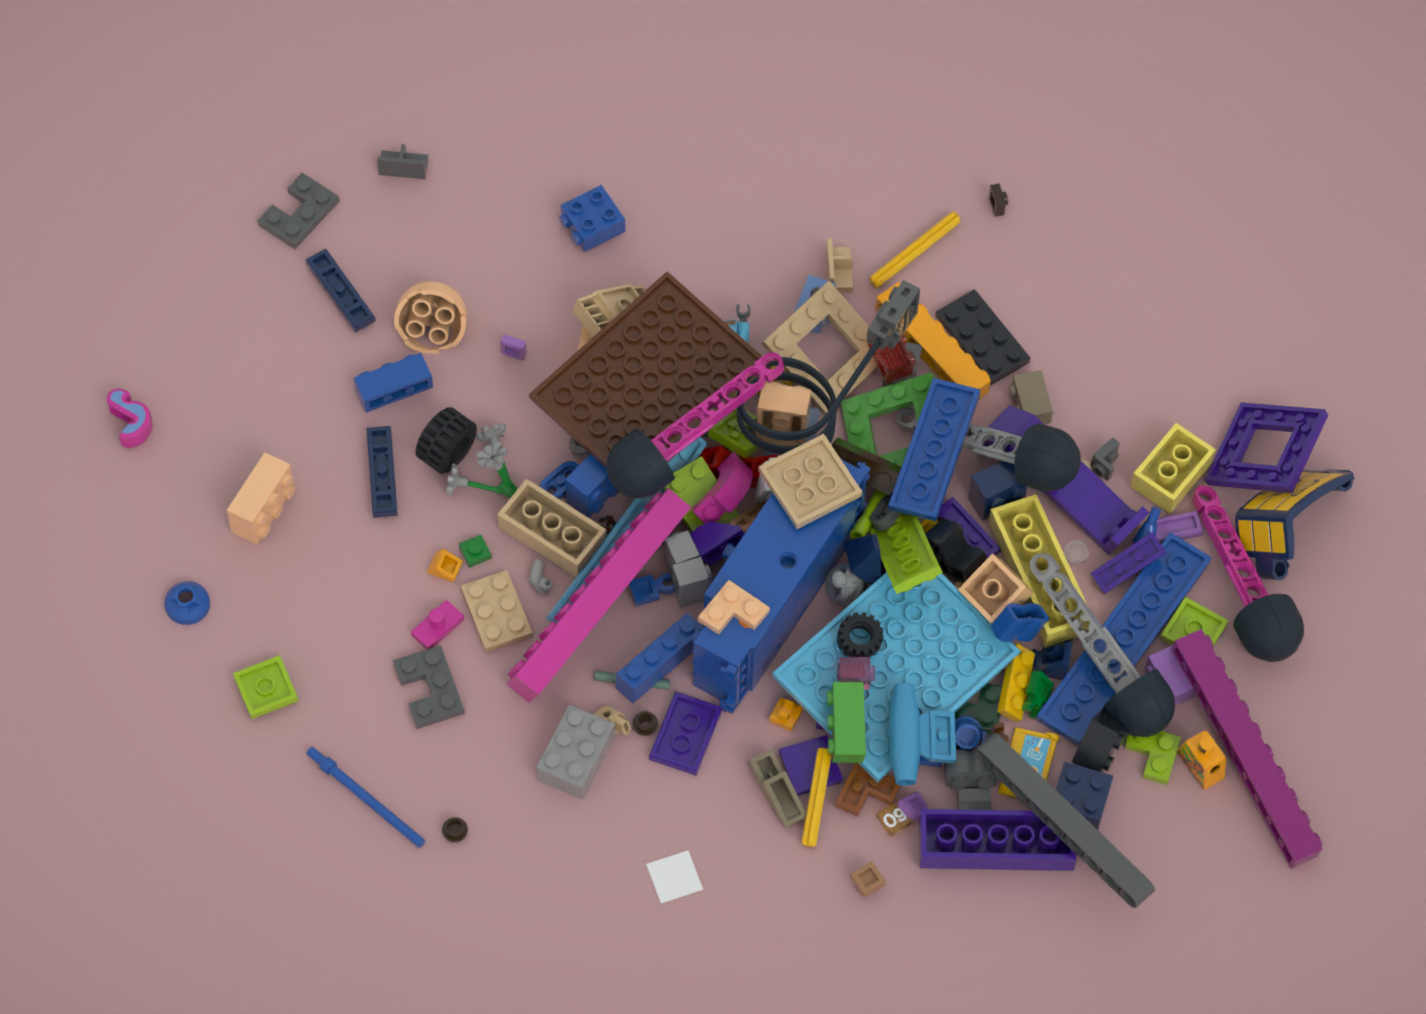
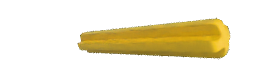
M818 748L801 841L802 845L807 847H815L817 844L832 754H828L827 748Z

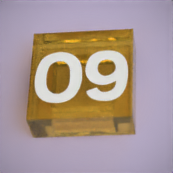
M899 801L876 814V817L889 836L912 824L911 819L897 805Z

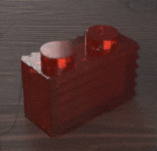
M904 334L894 349L887 346L884 350L878 348L873 355L885 383L913 374L916 360L913 352H908L905 347L906 338ZM867 342L868 347L870 349L872 344Z

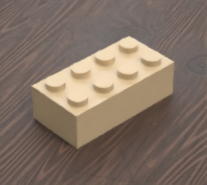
M528 479L523 482L497 514L498 528L574 577L579 574L607 536V529Z

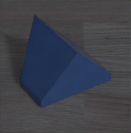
M871 534L845 541L844 546L851 572L870 585H873L881 578V555L877 535Z
M1074 638L1047 648L1043 647L1039 651L1033 649L1032 652L1035 653L1032 672L1042 671L1048 678L1063 680L1067 675Z

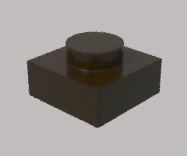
M1000 183L990 185L989 200L995 217L1002 216L1005 212V206L1008 205L1007 194L1005 191L1002 192Z

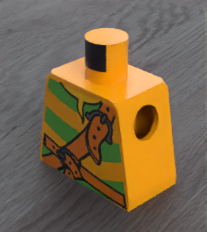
M1206 730L1185 741L1177 750L1178 756L1203 790L1225 779L1226 757Z

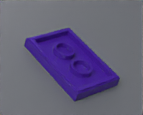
M675 691L650 752L649 760L697 776L721 716L722 707Z

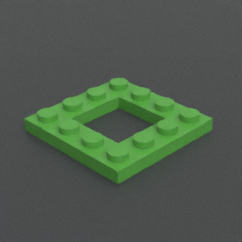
M930 372L844 399L841 405L849 443L877 455L870 418L914 405L918 422L933 378H935L933 373ZM909 447L880 455L879 457L902 467Z

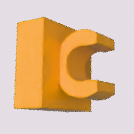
M780 697L769 717V722L792 732L803 712V707Z

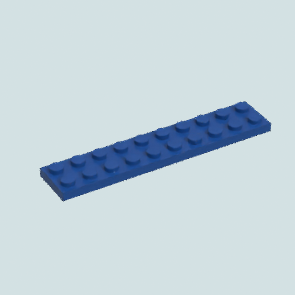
M1171 532L1161 544L1166 554L1141 571L1102 625V627L1107 628L1134 667L1139 663L1212 560V557ZM1102 639L1095 641V649L1098 652L1103 653L1106 650V643ZM1085 650L1036 717L1037 721L1077 746L1080 745L1092 718L1103 708L1107 701L1116 695ZM1112 659L1109 663V668L1113 673H1118L1121 669V664L1118 660ZM1125 673L1124 675L1117 677L1118 681L1122 677L1128 676V674Z

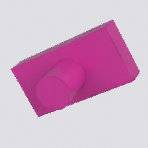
M446 600L437 609L430 611L429 616L411 631V636L426 650L433 648L464 620V615Z

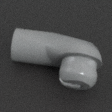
M535 559L532 563L529 582L538 592L547 593L552 588V581L550 579L547 580L542 575L545 562Z

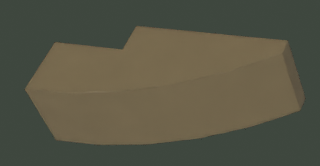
M772 749L747 761L757 784L784 828L806 818L803 805L786 771L782 770Z

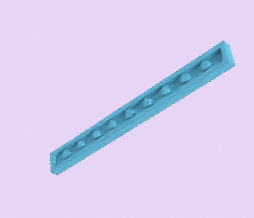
M699 437L668 462L672 472L674 473L696 460L708 443ZM656 494L647 498H635L547 615V620L554 623L557 622L553 619L554 616L567 603H572L568 599L582 584L587 585L584 582L585 578L598 565L602 566L599 561L613 546L617 548L614 543L628 528L632 530L629 526L630 523L643 510L647 511L644 506Z

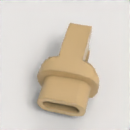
M603 706L593 713L595 716L614 723L616 734L620 732L628 735L630 733L631 726L629 721L625 719L622 712L616 711L613 707Z

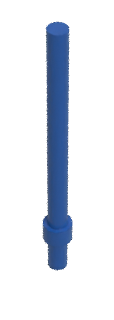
M313 746L308 749L306 754L320 765L319 768L325 774H331L418 848L425 843V839L339 769L333 759L330 757L326 758Z

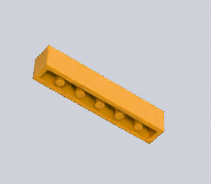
M899 282L876 297L875 309L877 311L885 301L889 302V295L895 286L899 287ZM919 304L918 314L903 334V340L922 346L920 358L939 379L980 389L979 399L989 393L991 381L987 372L980 370L972 356L968 353L965 354L959 347L957 340L954 337H949L944 331L942 324L929 315L927 308L923 304Z

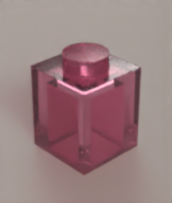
M870 657L839 658L837 665L838 682H863L864 690H869L871 681H875V666L870 665Z

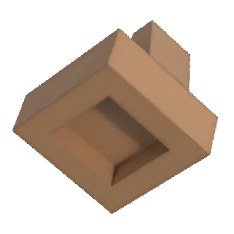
M872 861L850 874L851 880L864 898L886 885V880Z

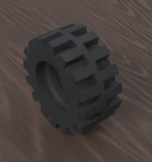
M856 612L853 616L848 615L841 622L837 633L839 650H843L842 654L845 656L847 654L850 655L849 659L854 660L855 657L858 658V661H862L863 658L868 660L872 655L875 656L880 649L883 641V628L880 627L878 620H874L873 615L868 617L865 612H862V615ZM853 629L866 630L870 635V641L865 645L856 644L851 640L850 632Z

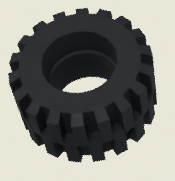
M453 407L443 409L429 421L422 431L415 450L417 458L438 473L444 474L449 472L452 463L458 465L472 447L476 437L477 425Z

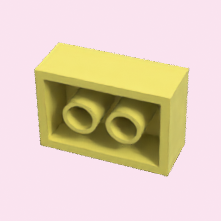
M1175 423L1133 473L1130 487L1171 514L1211 466L1216 449Z

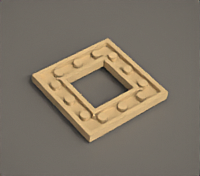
M827 281L761 344L769 353L774 352L778 353L781 357L800 360L819 371L798 347L797 343L827 317L857 351L827 379L837 398L872 344L866 342L867 329L869 328L867 323L830 281ZM887 347L884 350L877 349L847 395L890 355L891 351ZM784 366L786 372L801 375L815 383L829 398L824 387L811 375L802 370ZM811 391L812 403L825 415L828 411L826 406Z

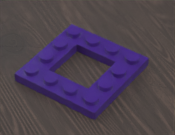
M1241 402L1204 480L1211 486L1293 493L1328 418V413L1325 409ZM1256 429L1292 432L1277 466L1241 463Z

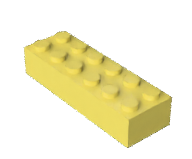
M1035 494L991 509L988 523L1001 548L1007 565L1034 591L1025 604L1034 603L1041 605L1050 618L1039 632L1044 646L1049 647L1078 637L1045 591L1043 582L1040 583L1030 569V561L1034 555L1040 553L1050 554L1061 568L1058 571L1067 576L1085 601L1037 495ZM1042 557L1037 560V567L1040 571L1044 572L1048 568L1047 560ZM1059 578L1052 580V589L1056 592L1062 589L1063 584ZM1068 598L1066 601L1068 611L1074 612L1077 609V603L1073 598ZM1082 611L1080 614L1073 616L1074 619L1081 618L1080 615H1083L1084 612ZM1083 621L1084 624L1082 626V629L1089 630L1088 626L1090 625V622Z

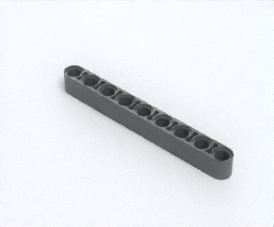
M993 733L974 750L981 763L1129 906L1137 908L1155 891L1151 881L998 734Z

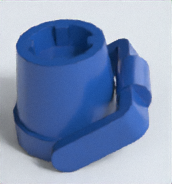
M960 716L955 719L956 749L972 751V748L976 747L980 739L981 743L986 740V730H982L976 719L970 716Z

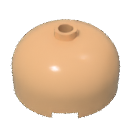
M436 281L421 282L410 287L401 296L394 315L395 329H397L399 335L404 340V344L420 353L440 354L439 349L455 347L463 338L468 318L467 308L460 294L452 287ZM426 326L431 327L429 332L430 341L441 346L425 347L418 343L415 338L422 336ZM450 326H451V327H452V330H453L452 336H451V338L447 341L448 335H449V331H450Z

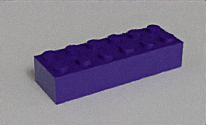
M921 809L920 868L1074 871L1076 854L1032 811Z

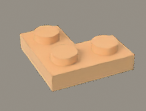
M728 580L698 616V621L718 635L733 617L755 630L770 612V607Z

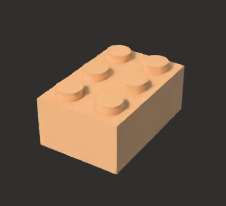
M766 382L764 388L761 389L757 423L766 428L782 432H794L809 428L811 390L802 386L791 387L781 385L778 382ZM758 432L756 436L765 442L780 446H794L806 443V438L791 441L776 440L763 436Z
M264 452L227 509L231 533L256 545L261 538L267 536L273 519H277L280 516L283 504L287 499H291L295 492L290 464Z

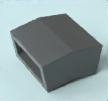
M958 789V810H991L990 789Z

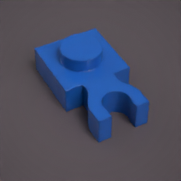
M670 572L661 575L656 580L653 579L652 575L632 580L628 586L635 606L658 601L659 594L675 593L674 584L670 586L663 584L671 581Z

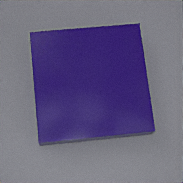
M827 735L779 749L784 769L798 796L810 793L818 748L828 749ZM832 756L826 787L843 783L838 764L832 762Z

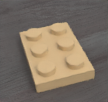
M507 570L461 585L462 594L486 653L533 637L532 630Z

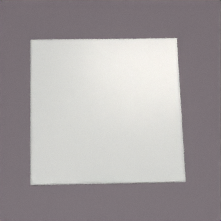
M688 850L646 864L661 904L703 890Z

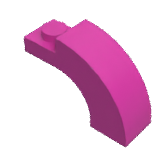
M735 452L717 468L720 475L712 489L691 508L692 512L704 524L709 521L716 522L726 511L731 513L746 495L751 485L752 471Z

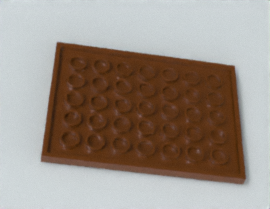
M667 271L529 394V398L607 469V458L610 450L633 429L641 430L652 440L745 369L754 366V362L760 359L762 355ZM754 375V376L748 381V383H750L752 380H754V379H755L756 377H758V376ZM738 390L730 391L727 397L731 399L736 398ZM711 407L710 410L717 411L718 408ZM697 419L692 420L688 427L696 428L701 424V421ZM679 434L672 435L669 438V442L676 443L682 436Z

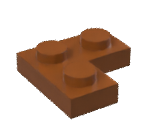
M855 763L835 802V807L858 817L868 796L892 806L901 786L896 784L895 777L888 774L877 783L858 763Z

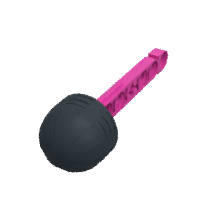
M774 352L765 354L754 362L755 366L745 369L652 440L637 428L625 435L612 447L607 458V474L612 485L625 496L647 498L658 493L674 481V474L667 461L764 388L767 381L770 383L780 376L784 371V363L781 356ZM770 361L779 362L778 366L774 369L766 368ZM756 375L760 377L754 384L746 382L750 376ZM732 390L740 391L739 396L731 399L727 397L728 393ZM711 407H714V408H718V410H717V411H714V410H710V408H711ZM697 419L701 421V424L696 428L688 427L692 420ZM679 434L682 436L676 443L669 442V438L672 435Z
M1199 486L1192 497V502L1197 512L1201 513V520L1245 606L1236 615L1233 622V627L1243 647L1253 657L1267 662H1278L1290 657L1297 651L1304 636L1303 619L1293 599L1287 594H1268L1226 511L1220 506L1221 502L1216 492L1211 487ZM1199 495H1206L1210 501L1202 500ZM1208 514H1216L1219 517V520H1214L1210 518ZM1223 532L1227 534L1229 539L1221 538L1218 533ZM1242 570L1246 572L1249 577H1242L1238 574L1237 571ZM1247 590L1257 592L1258 597L1251 596Z

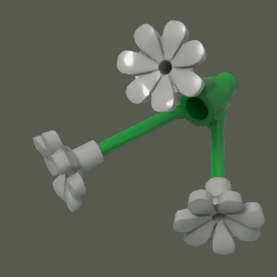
M496 424L492 426V429L489 426H484L481 428L483 432L477 433L476 438L479 442L488 441L490 445L484 447L485 452H477L476 457L479 459L477 464L481 468L486 466L488 468L493 467L500 475L502 482L495 487L468 481L469 478L459 476L457 465L452 463V475L448 476V485L445 490L447 495H452L453 490L457 486L484 489L500 495L504 494L507 498H511L517 491V487L512 482L503 456L507 454V449L502 447L501 442H499V438L505 436L506 424Z

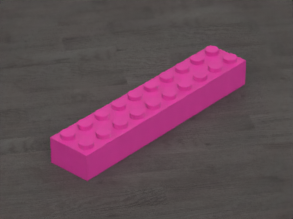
M669 488L664 493L659 491L644 506L647 511L643 510L630 523L629 526L632 530L628 528L614 543L617 548L613 546L599 561L602 566L598 565L585 578L584 582L587 585L582 584L568 599L572 603H567L554 616L553 619L557 622L554 623L552 621L538 636L541 641L536 640L523 654V657L526 658L525 661L521 659L507 674L510 679L506 684L528 703L542 692L691 508Z

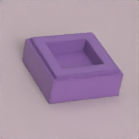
M503 334L500 341L501 353L524 360L527 354L526 341Z

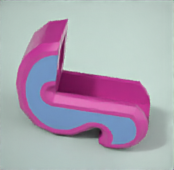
M121 388L111 390L107 395L109 412L128 423L119 436L121 446L126 448L137 447L149 437L153 429L150 410L144 403L132 401L129 391Z

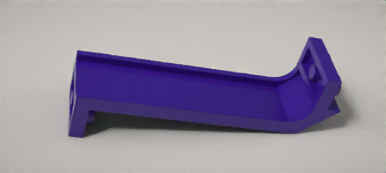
M1009 405L988 427L1022 437L1029 427L1036 423H1043L1034 414ZM987 439L984 442V446H991L995 439ZM1008 445L1004 452L1009 453L1013 451L1016 445ZM1082 461L1078 474L1067 486L1056 491H1043L1108 555L1149 514L1143 506L1137 512L1131 509Z

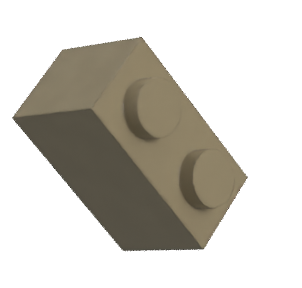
M1042 371L1013 375L1012 385H1009V394L1011 399H1015L1016 406L1014 407L1034 414L1043 424L1051 423L1053 410Z

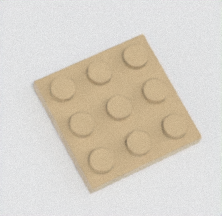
M824 434L759 466L761 476L796 529L862 496V490Z

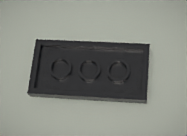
M975 289L936 311L935 317L951 337L957 340L964 353L970 354L976 366L980 370L987 372L991 381L990 385L995 384L1030 363V356Z

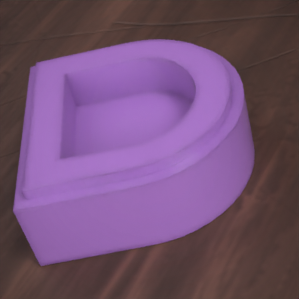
M918 792L900 799L897 803L902 812L914 821H919L921 809H928L926 802Z

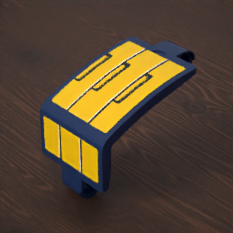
M1338 469L1322 471L1303 470L1293 493L1262 490L1236 512V533L1247 555L1251 558H1256V569L1260 578L1283 580L1287 576L1288 568H1290L1287 560L1294 558L1293 519L1310 504L1330 491H1348L1352 487L1353 479H1355L1353 472Z

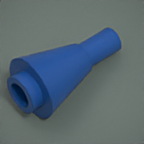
M1151 507L1148 519L1132 539L1134 544L1151 532L1156 537V523L1161 512L1160 508Z

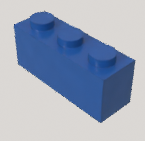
M422 353L408 355L403 360L386 363L376 370L365 371L354 377L355 390L366 413L433 388L432 375Z

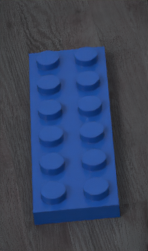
M933 378L888 505L889 510L937 521L981 394L980 389Z

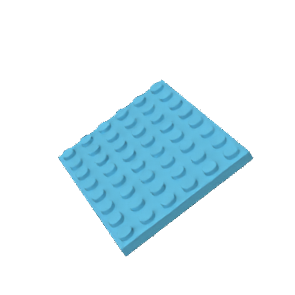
M886 572L772 673V677L831 736L832 730H827V715H831V706L826 705L827 690H831L833 682H863L866 756L863 763L858 764L878 783L893 769L890 756L889 712L893 686L895 684L911 683L914 685L920 715L930 710L956 712L1011 663L1021 651L1012 642L998 640L990 627L992 624L943 574L938 575L931 581L920 583L907 592L896 594ZM856 612L859 615L865 612L868 617L873 615L874 620H878L880 627L883 628L881 647L875 656L872 655L868 660L863 658L862 661H858V658L855 657L854 660L849 659L850 655L847 654L845 656L842 654L843 650H839L837 633L841 622L848 615L853 616ZM853 629L850 632V638L856 644L865 645L870 641V635L866 630Z

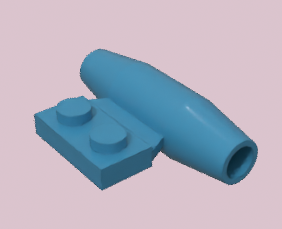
M911 683L895 684L893 686L889 712L890 756L896 784L911 786L917 782L920 756L929 760V762L954 763L956 761L955 712L930 710L920 715L914 685Z

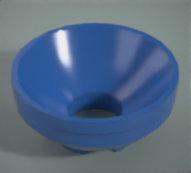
M184 581L177 583L170 588L165 597L166 613L171 620L178 624H195L201 621L210 609V598L206 589L196 582ZM183 592L193 594L192 600L186 603L181 602L178 598Z

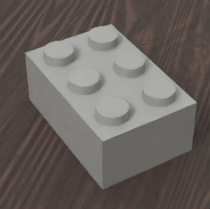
M569 704L536 767L537 780L583 800L615 738V724Z

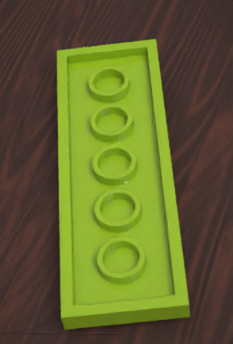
M901 513L895 523L883 531L875 530L871 523L869 531L871 534L877 535L881 560L896 594L907 592L914 586L925 581H931L942 574V570L918 517Z

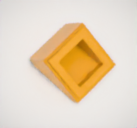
M443 548L434 554L427 573L454 582L463 560Z

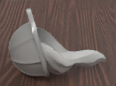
M841 563L834 566L827 575L825 583L826 593L836 603L843 605L851 604L867 590L866 581L851 572L849 563Z

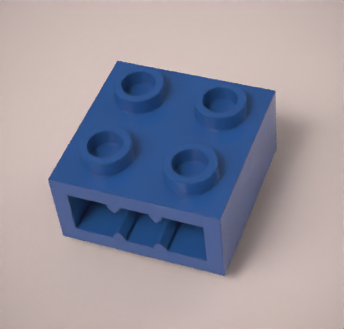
M602 185L561 205L560 222L564 228H569L574 243L577 246L580 245L584 252L626 232L625 218Z

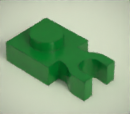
M1042 671L1032 672L1025 692L1028 695V699L1023 703L1022 710L1024 712L1031 711L1029 715L1031 719H1036L1042 709V705H1045L1054 686V683Z

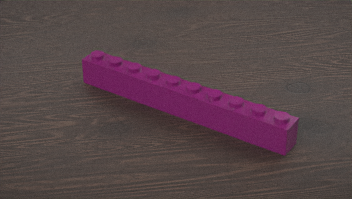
M1200 629L1175 640L1171 648L1173 654L1192 685L1198 700L1289 867H1296L1317 857L1322 851V841L1317 833H1313L1309 825L1310 820L1304 810L1301 811L1297 803L1298 798L1292 788L1289 789L1285 782L1286 777L1283 769L1277 766L1273 760L1272 749L1262 740L1258 724L1251 720L1246 702L1240 700L1234 680L1228 678L1221 657H1217L1213 650L1214 646L1211 638Z

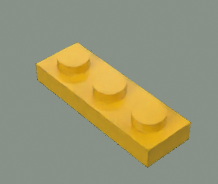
M1016 643L1014 645L1021 652L1006 666L997 710L998 713L1014 722L1021 721L1024 711L1022 706L1026 701L1027 694L1025 692L1030 681L1035 657L1034 652Z

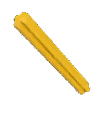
M954 211L950 212L870 276V283L875 288L880 287L960 223V216Z

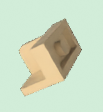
M827 238L828 281L836 283V289L839 292H853L850 246L832 247V238Z

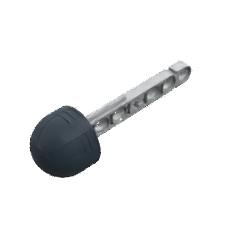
M905 407L897 413L896 420L902 430L914 434L917 425L915 408ZM914 415L911 422L903 423L905 417ZM1040 423L1029 427L1022 437L993 428H983L970 424L966 436H971V434L973 436L967 437L962 448L972 450L973 453L1014 464L1017 481L1023 486L1041 491H1056L1067 486L1078 474L1081 464L1080 450L1073 438L1061 429ZM987 439H995L991 446H984V442ZM1008 445H1016L1013 451L1009 453L1004 452Z
M1048 553L1034 555L1030 561L1031 571L1040 583L1043 582L1045 591L1082 641L1081 645L1116 693L1103 707L1116 720L1126 726L1125 730L1132 736L1148 737L1161 732L1170 723L1175 711L1174 694L1158 669H1154L1140 676L1107 628L1102 627L1067 576L1058 571L1061 568L1055 559ZM1041 557L1045 558L1048 562V568L1044 572L1040 571L1037 567V560ZM1054 578H1059L1062 581L1063 587L1059 592L1054 591L1051 587V582ZM1068 598H1073L1077 603V609L1074 612H1070L1066 608ZM1082 611L1084 612L1083 615H1080L1081 618L1074 619L1073 616L1080 614ZM1083 621L1090 622V625L1088 626L1089 630L1082 629V626L1084 624ZM1097 639H1102L1106 643V650L1103 653L1095 649V641ZM1112 659L1118 660L1121 664V669L1118 673H1113L1109 668V663ZM1125 673L1128 674V676L1122 677V678L1118 681L1117 677H1120V676L1124 675Z

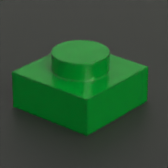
M482 535L459 543V549L469 568L492 559Z

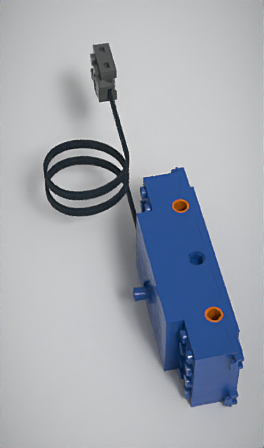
M903 280L899 287L895 286L892 289L888 298L889 302L885 301L881 305L875 319L867 329L866 342L872 344L871 348L837 398L830 383L815 368L794 358L781 357L784 366L793 367L811 375L828 393L829 398L815 383L795 373L783 371L780 376L774 379L795 382L816 394L828 410L820 421L800 431H776L754 421L745 411L743 404L737 407V422L743 435L752 444L765 451L785 454L800 445L780 446L765 442L752 434L745 426L743 420L759 434L785 441L809 437L827 424L818 436L824 434L831 443L835 433L837 408L877 349L884 350L886 346L891 349L895 348L918 314L920 288ZM770 361L766 365V368L771 366H778L779 362ZM750 376L746 382L748 383L753 376ZM756 377L749 384L756 383L760 377ZM842 460L862 490L861 497L796 529L772 493L738 545L734 546L732 543H729L726 546L722 557L727 558V561L704 593V609L727 581L730 580L770 607V612L755 630L733 617L719 635L703 625V630L699 629L692 639V643H694L692 650L694 654L692 660L693 685L719 699V706L722 707L724 712L727 711L733 714L748 690H754L826 581L828 573L836 566L846 551L844 542L853 540L850 537V532L867 506V503L864 502L866 482L870 478L868 473L871 468L866 466V463L858 462L857 467Z

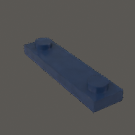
M326 248L305 259L307 266L355 333L376 321L373 313Z
M391 426L366 428L373 518L398 516Z

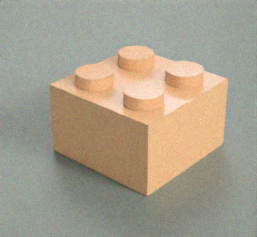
M991 554L958 589L991 624L1008 604L1016 603L1023 605L1034 593L1002 559L994 554Z

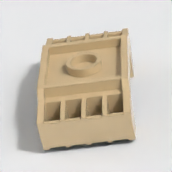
M632 284L597 290L591 295L578 298L572 312L589 332L591 338H593L645 291V287L643 285L632 286Z

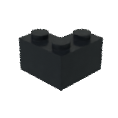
M943 517L925 535L942 573L964 584L987 560V555L981 548H975L966 542L963 535L964 530L959 523L951 522Z
M1103 707L1092 718L1072 759V763L1099 772L1108 771L1115 759L1111 756L1114 749L1118 750L1130 735L1125 730L1126 726L1116 720Z

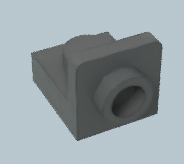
M1113 437L1093 454L1090 464L1093 472L1107 481L1111 479L1114 470L1111 464L1119 456L1118 449L1120 443Z

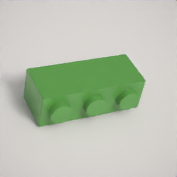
M833 682L831 690L826 692V705L831 706V715H827V730H832V739H828V754H832L833 763H863L866 756L863 682Z

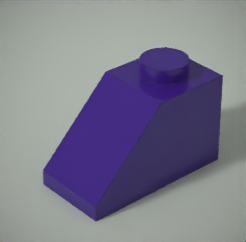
M709 521L697 527L695 531L690 533V536L699 556L710 567L724 558L722 557L723 552L729 543L737 546L745 532L740 526Z

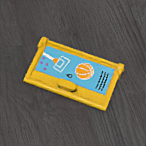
M1016 727L1010 746L1047 781L1059 735L1050 732L1044 734ZM1000 782L998 794L1018 798Z

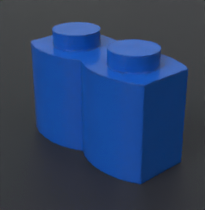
M1011 603L1004 608L990 627L995 637L1002 642H1013L1015 640L1029 642L1035 638L1050 618L1041 605L1028 603L1023 606Z

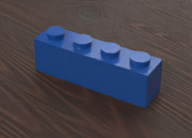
M686 613L616 673L615 688L634 704L659 680L664 678L692 653L694 648L692 639L699 629L703 630L704 627Z

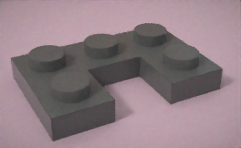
M301 173L287 188L288 194L303 203L294 214L289 216L272 204L258 220V226L293 249H296L340 201L338 195L304 173Z
M441 645L393 660L401 686L422 679H426L431 693L430 697L408 703L417 729L465 714Z

